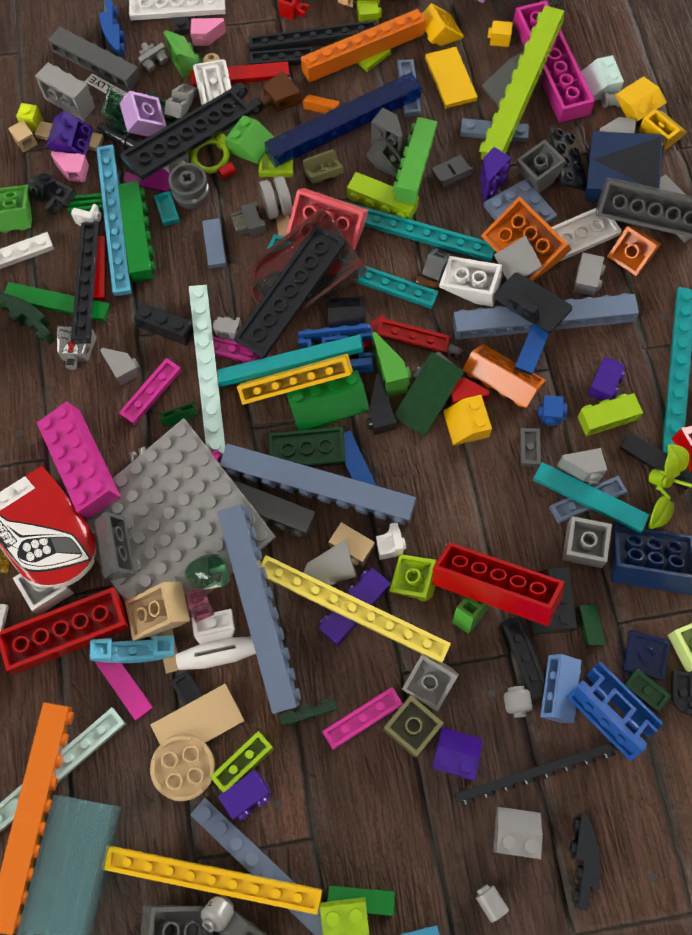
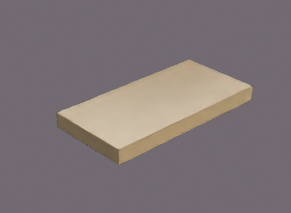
M225 683L150 725L160 745L168 738L182 734L195 736L206 743L245 720Z

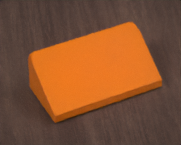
M310 94L303 100L304 109L332 116L336 115L340 101Z

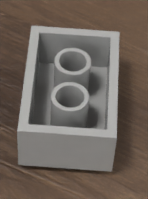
M47 63L35 75L44 98L80 120L84 121L95 109L93 97L88 89L89 86L83 80L76 79L72 74L66 73L58 66H53L50 63Z

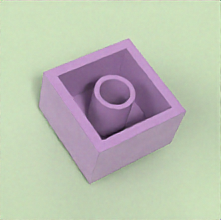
M129 91L120 102L127 132L149 137L166 127L159 98Z

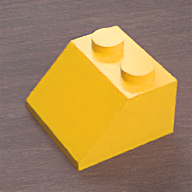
M431 3L422 13L426 20L425 32L428 34L427 38L432 44L436 43L443 46L464 37L452 15Z
M645 77L640 78L615 94L626 117L636 119V122L667 103L660 88Z
M482 395L462 399L443 410L453 446L490 437L492 427Z

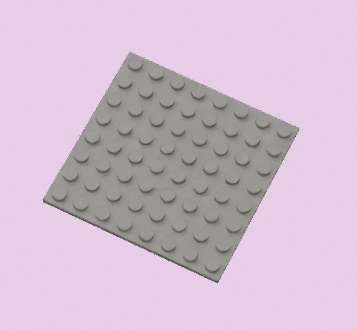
M184 418L113 478L121 495L120 499L91 519L82 515L93 533L96 527L95 520L103 513L110 512L125 517L135 575L111 580L124 601L162 582H182L188 610L212 591L194 588L200 585L199 576L203 570L219 567L226 563L229 574L234 573L217 511L240 504L249 508L251 513V520L249 522L251 528L254 527L257 535L255 543L256 547H259L260 550L276 538ZM95 535V538H96V541H97V546H99V544H98V538H97L96 535ZM96 550L94 558L101 566V557L99 556L98 551ZM220 572L208 574V576L213 575L212 585L220 583L222 579ZM161 633L151 635L150 638L153 640V636H159Z

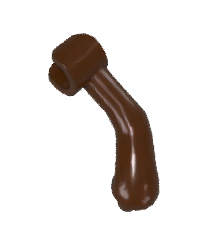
M417 276L415 278V283L433 289L440 288V281H432L424 276Z

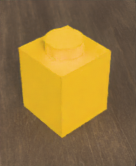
M493 20L492 28L489 27L487 37L490 38V45L509 47L513 22Z

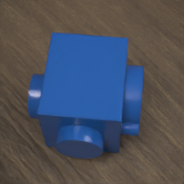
M544 395L541 405L538 406V416H541L540 423L555 426L559 425L561 420L565 421L567 403H563V397Z

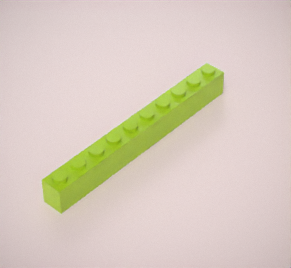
M545 6L543 11L539 12L537 25L533 26L531 30L530 41H526L525 52L519 57V66L517 69H514L511 84H507L506 95L500 100V109L498 113L495 112L492 119V127L487 129L486 140L480 145L481 160L493 147L506 154L563 24L564 10Z

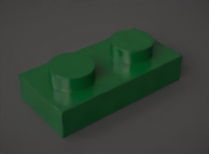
M192 402L160 413V419L163 427L173 426L183 418L185 420L195 418L196 415H199L196 403Z
M637 668L633 670L624 682V685L657 712L662 709L671 697L668 692Z

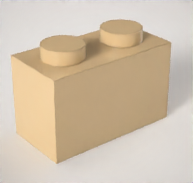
M341 522L329 540V547L333 548L346 540L354 566L360 565L363 567L375 548V542Z

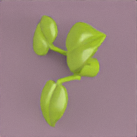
M668 444V455L664 471L653 469L649 475V482L657 485L656 489L664 495L655 504L648 525L649 529L664 526L673 516L675 505L670 501V495L663 488H669L673 482L692 488L691 483L674 479L687 468L690 458L689 452L679 445Z

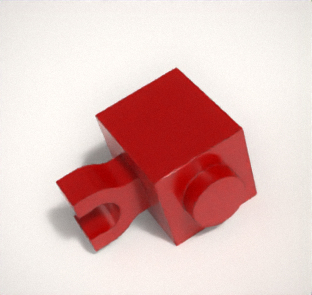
M278 0L279 15L293 21L297 15L305 18V11L308 12L310 10L309 4L300 3V0Z

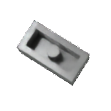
M582 253L573 292L594 297L596 290L600 291L602 285L600 275L604 274L606 266L603 264L604 257Z

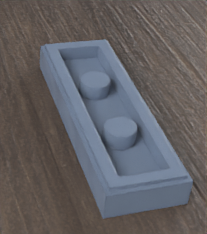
M220 219L202 221L209 269L226 266Z

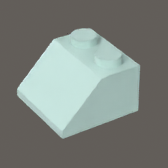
M613 55L598 58L581 71L594 100L602 99L603 92L610 94L621 91L624 81Z

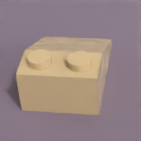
M162 582L125 601L133 641L176 628L190 621L182 582Z

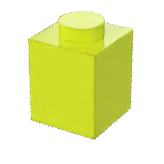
M21 103L16 115L18 121L23 120L30 131L36 132L40 121H43L38 106Z

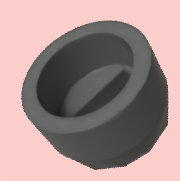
M450 343L447 354L450 357L451 353H454L453 359H456L461 355L463 349Z

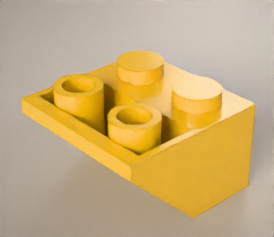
M657 109L643 118L638 131L640 134L663 135L662 153L687 133L664 112Z

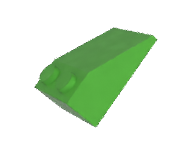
M21 185L0 188V232L7 233L11 230L31 228L32 212L29 186Z
M376 332L372 333V353L388 398L406 394L408 386H410L409 378H411L409 367H405L402 358Z

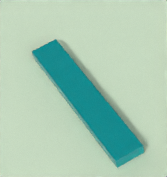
M543 462L533 478V481L639 533L642 532L649 517V514Z

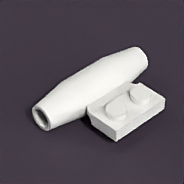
M232 609L192 617L194 637L199 642V645L177 653L176 663L179 670L206 669L237 662L256 654L251 636L233 637L235 631Z

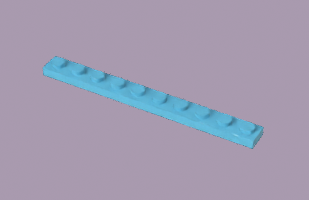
M114 145L96 147L112 291L114 297L132 294L118 189L119 180Z

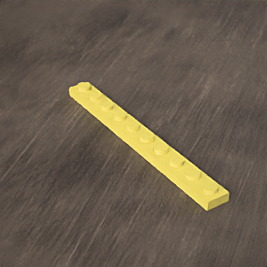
M267 555L262 561L261 565L267 571V580L440 663L443 662L451 643Z

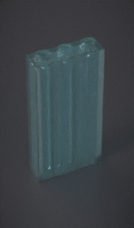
M62 795L53 796L17 935H91L106 873L104 867L108 848L113 844L121 807Z

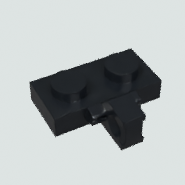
M55 180L46 191V194L51 199L45 205V208L55 215L60 210L62 204L67 207L73 202L77 192Z

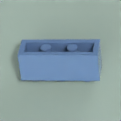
M564 654L548 656L540 717L559 723H574L576 706L566 696L579 684L581 660Z

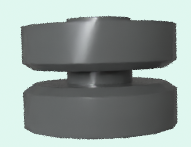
M183 163L172 169L168 182L174 201L185 209H195L206 203L209 198L210 189L205 171L194 163Z

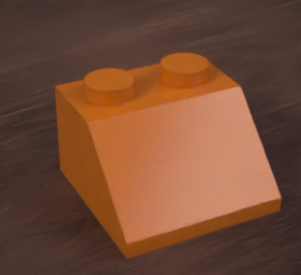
M629 225L607 257L637 276L652 259L661 243L637 227Z

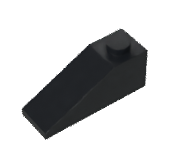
M380 373L376 374L369 418L366 419L368 429H372L374 435L396 430L395 417Z

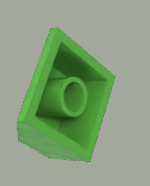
M167 30L164 31L169 56L182 79L190 76L191 70H194L193 65L201 63L198 54H194L192 44L188 43L184 36Z
M243 115L225 141L230 154L258 164L275 141V137L257 120Z

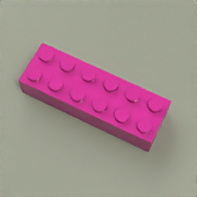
M65 402L37 422L78 514L91 519L121 498L78 408L69 402Z

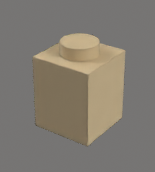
M23 120L8 128L23 153L38 145L33 133Z

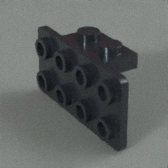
M551 126L548 129L551 139L549 144L566 160V164L559 173L561 183L565 186L586 191L587 179L575 134Z
M514 273L493 295L495 301L547 333H552L572 311L571 304L519 273Z

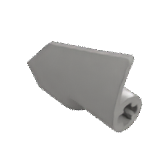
M342 541L308 562L303 573L328 585L355 578L356 570L350 558L347 541Z

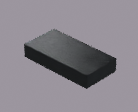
M188 670L170 681L184 706L203 696Z

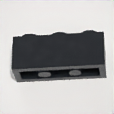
M145 303L140 304L134 315L138 328L187 346L194 332L190 320Z

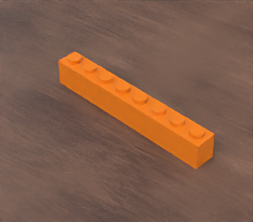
M416 9L301 57L302 72L310 83L424 35L426 20L421 12Z

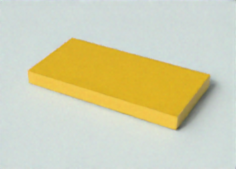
M457 47L425 54V60L445 109L477 101V94Z

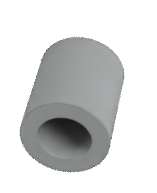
M485 884L477 890L478 896H476V900L491 923L497 921L509 911L494 885L489 887L488 884Z

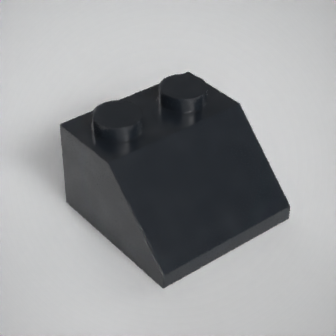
M363 296L327 299L329 328H337L342 325L356 326L361 323L365 324Z

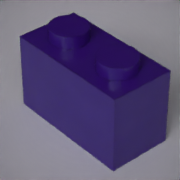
M604 356L587 395L601 401L611 399V397L615 399L619 388L616 386L618 382L622 383L626 374L623 372L625 364Z

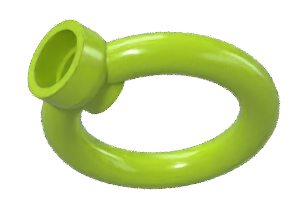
M220 133L217 137L190 152L191 163L199 165L206 174L216 173L217 169L227 164L230 159V150L225 141L226 136ZM208 144H215L217 148L223 150L222 160L212 167L203 166L197 160V153L200 148Z

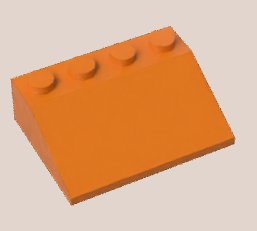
M520 196L481 235L497 253L526 236L543 266L542 269L527 277L532 282L560 262L572 250L569 244Z

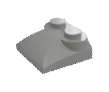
M421 654L402 690L438 711L459 674L445 663H440Z

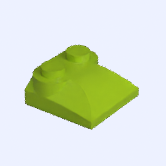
M400 554L389 592L417 598L419 601H428L433 596L435 585H432L433 567L437 560Z

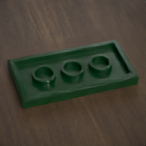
M432 352L395 412V419L426 436L465 371Z
M343 426L268 433L270 456L308 467L346 463Z

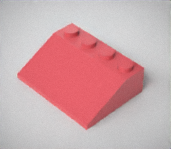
M305 188L298 189L285 238L295 240L330 214L339 228L333 234L346 241V246L339 254V257L351 260L369 210Z

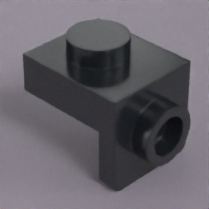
M41 173L29 179V194L40 201L45 200V191L49 189L56 179L46 173Z

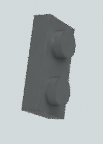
M521 428L520 466L540 467V428Z

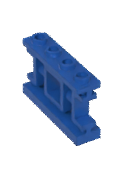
M370 324L342 325L337 328L324 327L318 330L305 329L298 332L300 348L311 347L313 342L322 341L323 344L360 334L363 352L359 353L360 359H350L349 355L352 370H358L359 374L374 372L372 352L364 353V342L372 341L373 332Z
M599 662L586 675L593 683L591 687L582 680L566 697L631 761L642 753L647 745L639 735L643 732L648 738L651 737L662 726L663 722L602 662ZM609 700L625 714L622 718L607 704Z

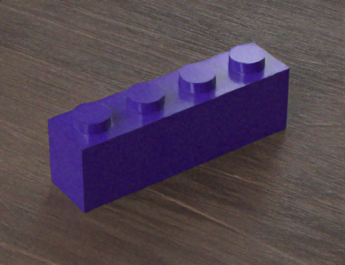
M371 568L369 572L365 570L359 577L360 582L356 586L352 585L346 594L374 606L388 591L391 583L374 568ZM333 611L329 616L325 615L321 619L319 631L338 647L358 623Z

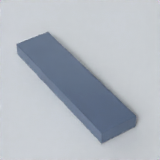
M414 59L397 60L404 117L421 116Z
M619 475L593 486L615 498L628 493ZM570 498L561 500L549 507L558 524L571 519L572 516L576 517L592 510Z

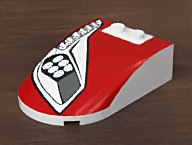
M40 466L0 492V548L28 583L38 588H62L75 583L91 569L95 562L94 557L98 547L95 535L82 515L76 512L68 496L43 466Z

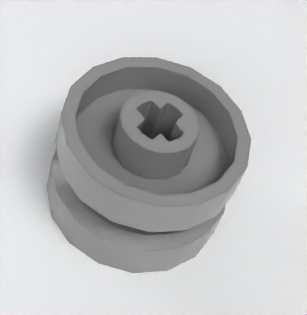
M275 177L273 179V188L268 180L259 182V190L268 219L278 218V206L284 216L290 215L293 207L284 177Z

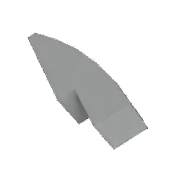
M182 83L173 89L172 96L166 100L164 114L182 118L194 101L198 88Z

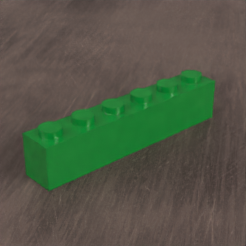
M139 181L118 184L129 274L133 282L154 279L153 272L156 271L154 261L151 260L154 252L152 246H149L152 238L150 231H147L150 223L148 216H145L148 209L146 202H143V198H146L144 187H140Z

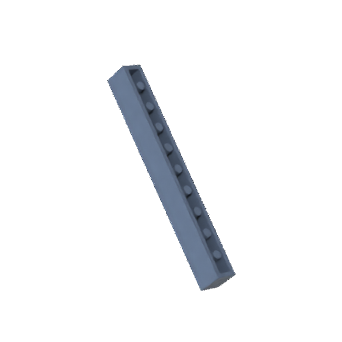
M623 293L617 296L604 295L598 298L567 299L565 301L572 305V311L555 330L635 322L639 314L635 294ZM502 306L489 309L477 308L469 311L459 310L454 312L452 320L455 340L529 333L532 326L531 322L507 307Z
M240 504L217 511L272 714L295 708L300 704L301 694L299 688H295L293 681L296 677L294 669L290 668L288 663L290 659L288 648H284L283 645L284 632L281 627H278L277 619H279L277 608L272 605L273 593L271 588L267 587L265 580L268 579L267 571L260 562L262 553L260 548L256 547L255 539H257L254 527L251 528L249 522L251 520L250 510L245 505Z

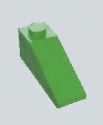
M466 597L456 607L452 623L469 634L479 623L490 605Z

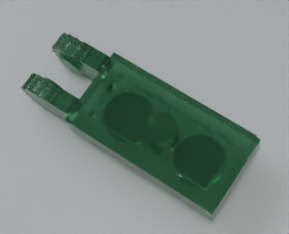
M331 698L319 701L318 706H302L299 708V712L294 713L288 710L282 713L279 718L284 726L294 725L338 711V706L335 700L331 701Z

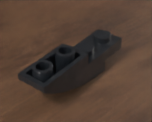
M580 813L573 820L572 828L575 831L574 840H571L569 853L572 854L571 859L580 861V865H577L575 869V879L578 880L577 887L573 888L572 902H574L575 908L587 911L590 887L600 888V857L596 836L587 814Z

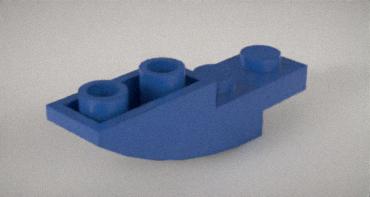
M105 0L106 12L99 13L101 27L112 53L117 57L123 58V54L126 53L123 43L125 41V34L123 30L121 31L116 18L118 17L117 6L113 5L112 0Z

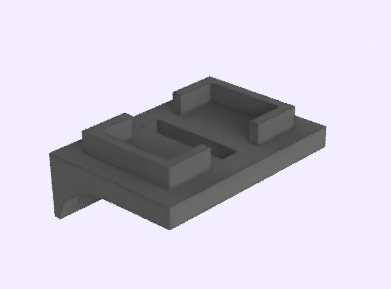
M459 155L432 167L431 171L441 186L445 187L472 175L473 167H470L462 155ZM448 166L451 167V169L453 170V172L455 173V175H453V173L451 172V170L449 169Z

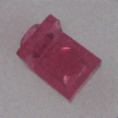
M196 589L185 594L189 610L195 622L215 615L205 589Z

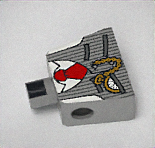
M58 326L57 352L60 358L66 361L65 367L75 370L77 369L78 362H87L89 360L96 335L92 329L91 343L72 344V327Z

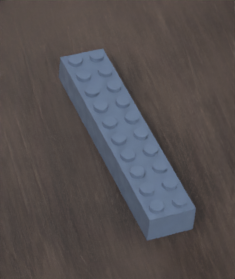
M226 443L220 463L225 472L230 476L239 478V475H242L247 481L257 483L259 480L265 486L275 488L277 485L283 491L292 494L294 491H298L303 497L312 499V496H315L320 502L330 504L331 501L336 502L338 507L344 509L353 507L356 512L367 515L368 512L374 513L376 518L386 520L388 517L393 519L394 523L405 526V523L410 524L416 504V497L228 443Z

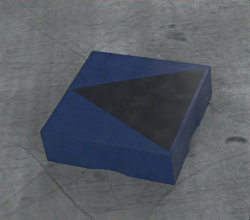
M593 131L590 144L585 201H599L606 177L660 189L663 135Z

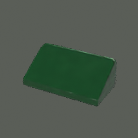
M597 605L578 606L576 609L585 648L606 645Z

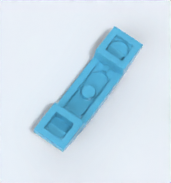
M174 635L153 636V640L112 642V638L90 640V660L96 662L140 663L174 656Z

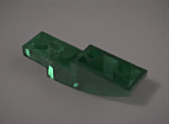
M0 293V307L3 311L6 309L9 311L8 316L14 322L18 321L22 326L26 324L31 330L34 328L37 331L35 334L41 341L46 340L49 345L55 341L50 331L46 328L50 323L44 314L23 299Z

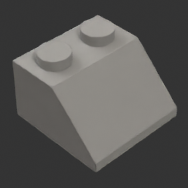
M601 448L562 455L555 468L592 487L599 483L607 471Z
M497 807L493 852L541 859L543 838L541 813Z

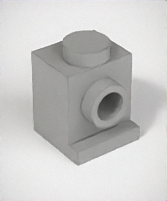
M218 317L213 322V330L216 337L233 340L242 328L241 320L237 317L236 320L230 317Z

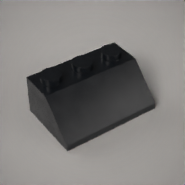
M569 567L538 571V573L562 580L565 584L562 600L549 626L530 620L532 635L573 632L577 628Z

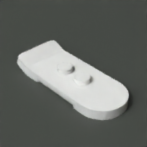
M225 60L193 65L201 105L231 89ZM235 125L222 132V134H229Z

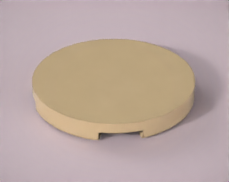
M186 734L176 735L165 740L156 749L150 764V775L155 788L161 794L174 801H188L201 795L212 781L210 776L215 770L214 757L208 745L201 739Z

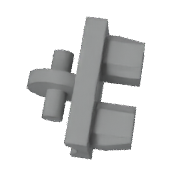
M145 42L141 44L142 50L139 51L141 56L138 57L140 69L144 68L150 73L156 68L153 61L157 59L161 65L168 61L165 46L162 42L157 46L153 44L148 46Z

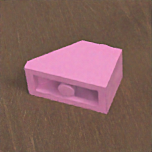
M224 18L191 19L190 34L193 46H209L226 33Z

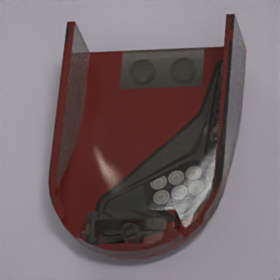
M322 208L317 210L257 259L252 268L253 272L250 282L251 295L257 305L316 224L346 241V246L296 316L335 296L368 272L330 214Z

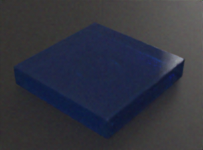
M630 630L628 632L622 671L632 673L637 668L651 679L664 681L671 640Z

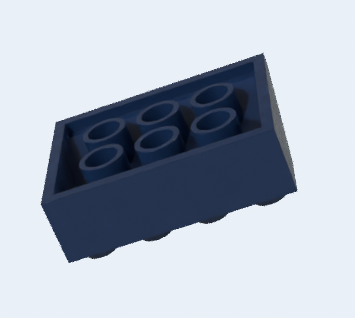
M614 523L610 562L611 582L692 595V535L643 528L642 532L639 533L622 524Z

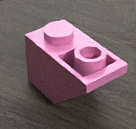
M51 152L56 166L68 181L85 182L89 169L85 155Z

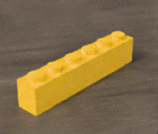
M347 353L243 382L237 386L242 405L349 376L353 370Z

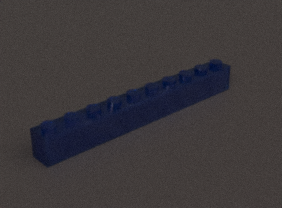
M412 73L403 75L392 82L373 89L367 94L359 96L348 103L329 110L323 115L264 142L266 155L276 168L372 122L382 108L392 112L421 98L422 86Z

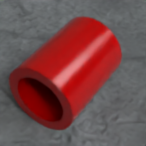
M229 162L218 168L217 172L220 178L224 180L235 174L236 169L232 162Z

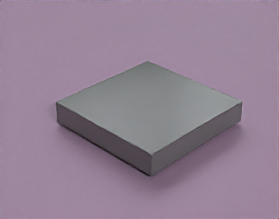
M526 236L494 255L498 264L502 265V271L507 280L514 273H519L527 278L543 268Z

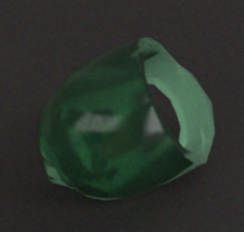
M205 554L197 557L188 564L184 573L185 579L196 589L212 590V588L222 587L230 582V574L226 563L216 554ZM221 573L222 579L220 583L213 579V574Z

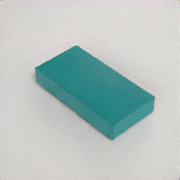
M168 191L154 195L163 226L180 222L171 192Z

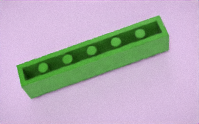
M417 117L416 124H412L407 141L409 146H405L403 155L405 158L402 157L400 164L402 170L398 169L396 178L398 182L395 181L393 186V192H395L394 200L415 205L434 140L437 121Z

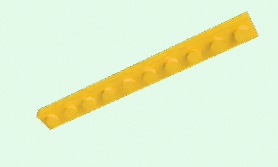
M115 846L108 848L104 870L316 915L319 914L323 889Z

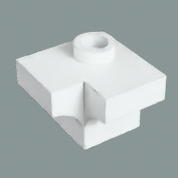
M398 523L390 524L389 531L386 534L376 536L379 560L399 557L400 554L403 555L406 543L405 539L401 537Z

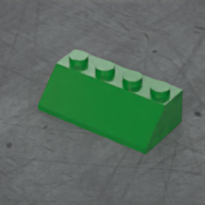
M358 370L353 371L349 376L286 393L297 430L315 429L369 411L364 386Z

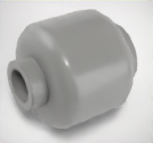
M524 686L508 688V691L504 693L506 712L514 714V718L527 717L526 712H530L533 708L530 691L524 689Z
M214 896L201 911L203 927L209 932H222L234 915L233 903L225 896Z

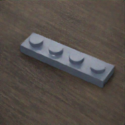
M462 118L460 136L486 139L487 129L492 127L493 123L487 120ZM519 123L511 141L527 142L529 124Z

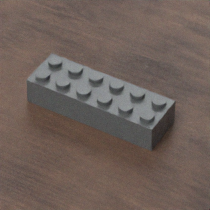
M606 177L595 211L597 216L692 238V196Z

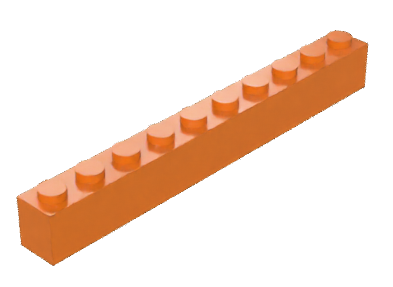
M43 702L0 871L1 934L13 935L18 929H21L25 915L22 914L24 905H27L29 901L30 891L27 890L29 882H32L35 877L36 868H33L35 859H38L40 856L42 845H39L41 836H44L46 832L47 822L44 821L46 813H50L53 800H50L52 791H55L58 778L56 773L63 763L64 756L61 755V752L68 742L69 734L66 732L68 725H71L73 722V707Z

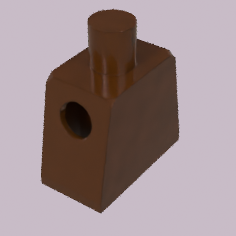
M281 71L264 84V97L259 99L263 104V108L271 105L277 112L301 103L299 89L284 71Z

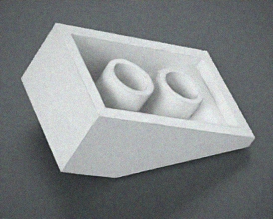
M449 256L439 287L475 304L493 307L495 302L493 295L498 291L503 278L502 265Z

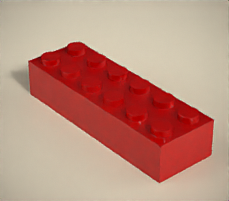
M453 543L448 544L433 567L432 585L549 626L563 596L565 582Z
M112 587L1 630L0 651L6 671L15 675L89 646L91 639H107L130 630L119 592Z

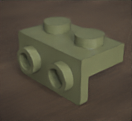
M334 149L303 160L306 176L312 184L320 183L325 179L334 178L344 173L343 166L337 160Z

